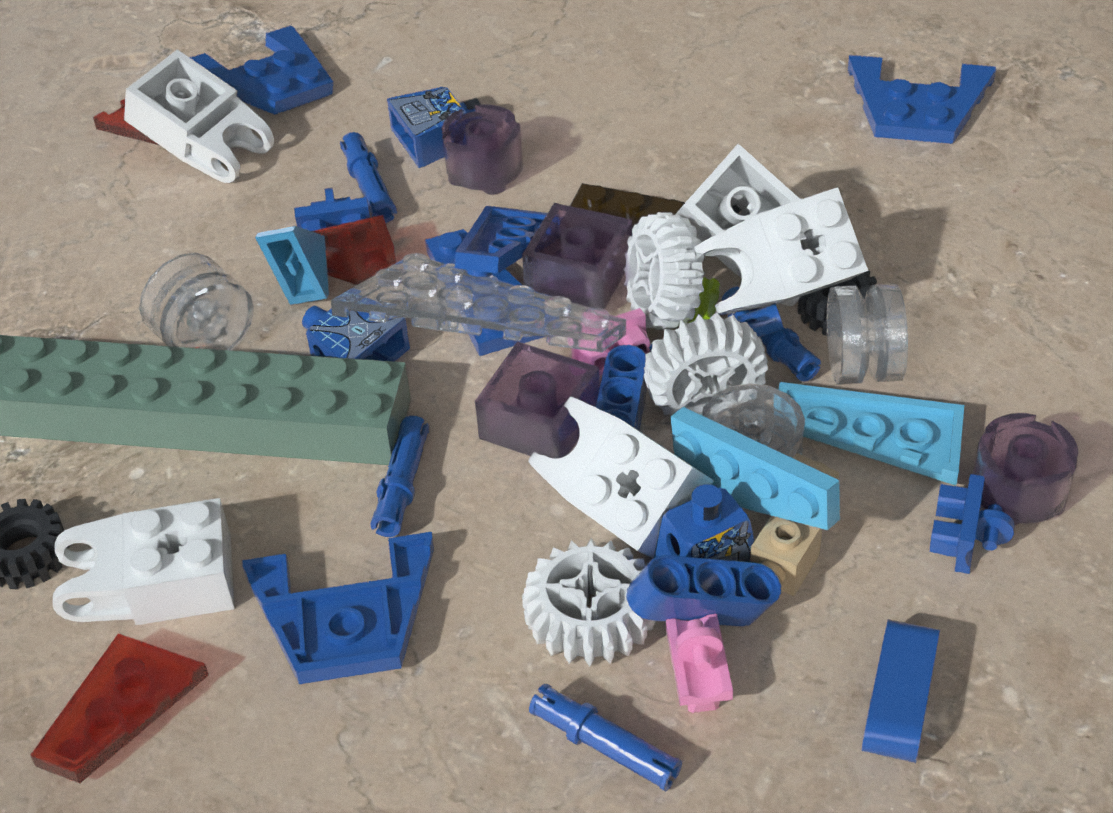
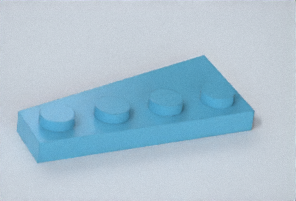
M780 382L774 410L773 427L955 486L957 485L964 405Z
M682 407L671 416L674 454L713 479L712 485L717 488L726 489L741 508L824 530L830 529L840 520V480L685 407Z

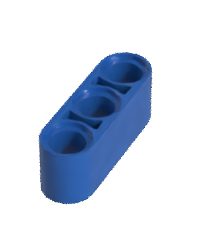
M620 345L610 350L606 357L596 408L623 420L640 431L647 393L644 379L646 357L644 351L637 346Z
M662 555L652 559L630 583L626 591V599L633 612L647 620L666 621V619L676 618L682 621H691L709 614H717L719 625L742 627L749 626L779 599L781 584L773 570L759 563Z
M887 620L861 751L916 763L938 645L939 629Z

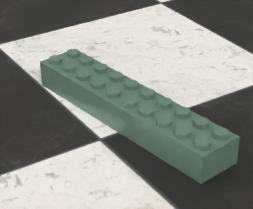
M0 335V436L389 465L398 438L401 421L407 417L411 402L405 362Z

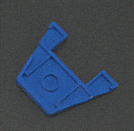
M291 25L266 33L265 46L275 52L274 55L260 60H248L244 65L232 69L225 68L206 53L190 57L237 90L236 96L242 102L274 115L333 94V80L297 30Z
M849 55L848 73L854 77V88L857 94H860L862 97L863 110L874 137L948 144L954 143L970 119L973 108L976 104H980L984 98L985 90L994 83L996 72L995 66L962 64L959 87L948 86L942 82L919 84L910 83L904 79L882 81L880 80L882 57Z
M432 532L388 538L392 578L291 593L290 570L286 554L242 560L245 577L299 684L402 668L434 552Z

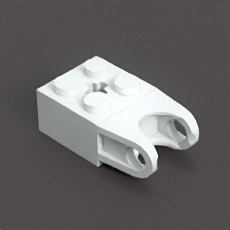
M178 49L126 88L124 117L126 122L183 162L221 182L230 183L239 177L240 164L230 148L239 147L250 152L264 154L274 145V137L269 126L236 96L237 90ZM251 129L257 131L262 137L263 141H261L257 136H255L252 133ZM220 161H222L227 166L229 171H227L221 165Z
M737 144L675 215L688 218L691 226H695L697 230L696 238L704 242L756 214L801 199L742 146ZM735 204L742 210L739 215L732 209ZM802 241L801 247L803 250L808 249L807 245ZM716 256L742 278L738 265L732 259L725 256ZM800 297L781 304L794 306Z
M838 187L756 214L694 247L697 257L725 256L732 259L741 271L742 280L738 291L733 296L715 305L719 315L767 307L773 303L778 305L850 280L868 271ZM802 241L807 245L808 249L803 250L801 247Z
M570 396L564 406L579 425L580 436L576 447L570 454L558 459L549 458L534 451L528 462L568 502L635 550L654 558L662 516L667 511L692 500V492L696 487L704 484L712 485L714 480L623 420Z
M220 498L123 513L71 527L58 535L55 541V554L59 562L66 566L89 570L79 577L68 580L54 591L53 609L64 619L75 622L134 619L135 625H142L235 609L231 535ZM74 543H84L90 545L92 549L74 552L66 547ZM71 598H88L91 600L84 605H71L65 602Z

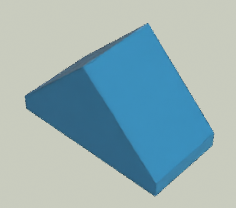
M297 226L257 233L255 238L290 305L327 299L329 285L324 235Z

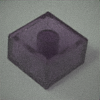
M553 203L522 254L525 288L532 295L604 312L625 274L623 270L626 267L624 253L629 248L627 240L632 236V220Z
M517 341L475 400L479 439L531 456L534 451L553 459L567 456L579 439L580 429L576 419L564 405L571 396L596 408L600 389L599 367Z

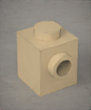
M771 516L751 546L750 562L765 565L773 570L779 578L781 591L795 596L820 556L822 529Z

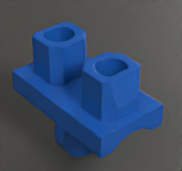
M326 188V200L311 202L310 206L294 208L297 227L324 235L326 249L329 248L328 238L343 235L345 244L350 247L367 244L368 232L372 231L367 197L335 199L333 188Z
M970 474L968 488L940 485L936 516L962 520V524L934 520L929 552L957 557L955 572L970 574L975 539L982 542L984 549L992 551L997 548V545L1010 541L1014 535V521L1009 515L1002 512L1001 506L992 504L986 510L980 511L985 476Z

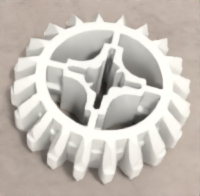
M657 213V215L641 217L639 223L634 225L632 229V236L627 240L629 248L624 253L626 267L623 269L626 273L624 286L627 287L628 291L626 299L631 303V311L638 308L643 311L646 316V328H655V330L677 328L680 325V320L687 323L688 320L693 319L695 308L700 306L699 294L704 291L702 276L706 274L702 269V262L705 257H697L694 247L702 242L696 238L697 230L695 226H691L689 219L680 215Z
M716 312L710 319L704 320L698 314L696 320L688 324L680 320L678 329H664L663 339L652 341V351L645 354L644 379L650 398L654 400L655 405H658L663 410L664 415L674 414L682 407H685L704 417L709 416L712 420L721 413L730 416L732 408L736 406L746 407V398L758 396V386L766 383L765 372L768 370V360L760 337L749 327L747 322L740 323L734 315L723 320Z
M592 538L587 546L578 547L571 540L568 551L565 552L553 547L550 560L538 558L535 567L536 571L528 572L526 588H524V593L522 594L525 623L528 625V629L532 630L536 643H546V649L551 656L564 651V657L569 664L577 656H582L589 667L595 657L603 656L611 664L614 652L619 651L629 656L633 649V643L644 645L647 631L653 630L656 621L647 620L635 614L629 607L626 599L628 586L646 566L644 559H633V554H631L629 547L616 552V548L611 540L604 547H598ZM592 594L594 595V597H592V606L591 608H587V605H589V596Z

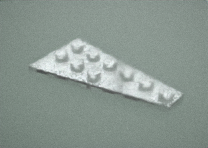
M420 253L404 256L399 262L386 269L379 270L376 275L331 300L332 316L347 318L352 310L369 313V321L386 323L389 318H411L413 327L480 336L482 328L503 331V339L520 341L522 337L544 336L546 337V342L551 346L595 352L605 351L626 335V319L611 315L605 309L581 306L572 303L566 297H552L535 292L532 287L526 285H512L499 281L493 275L488 277L471 276L466 273V270L455 269V264H444L430 260L428 256Z

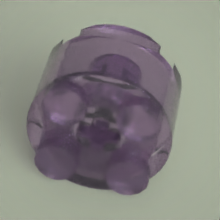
M475 105V112L463 114V109L452 113L442 125V140L446 172L451 185L472 190H483L486 194L496 195L502 193L506 189V185L520 175L523 169L520 124L515 121V115L510 110L496 105Z
M1029 413L1003 415L992 420L986 426L985 433L978 442L972 472L974 475L985 477L981 505L985 509L992 504L1001 506L1002 512L1013 519L1015 526L1019 523L1042 522L1062 514L1069 497L1079 452L1075 439L1062 425L1051 421L1050 426L1035 421L1036 415Z

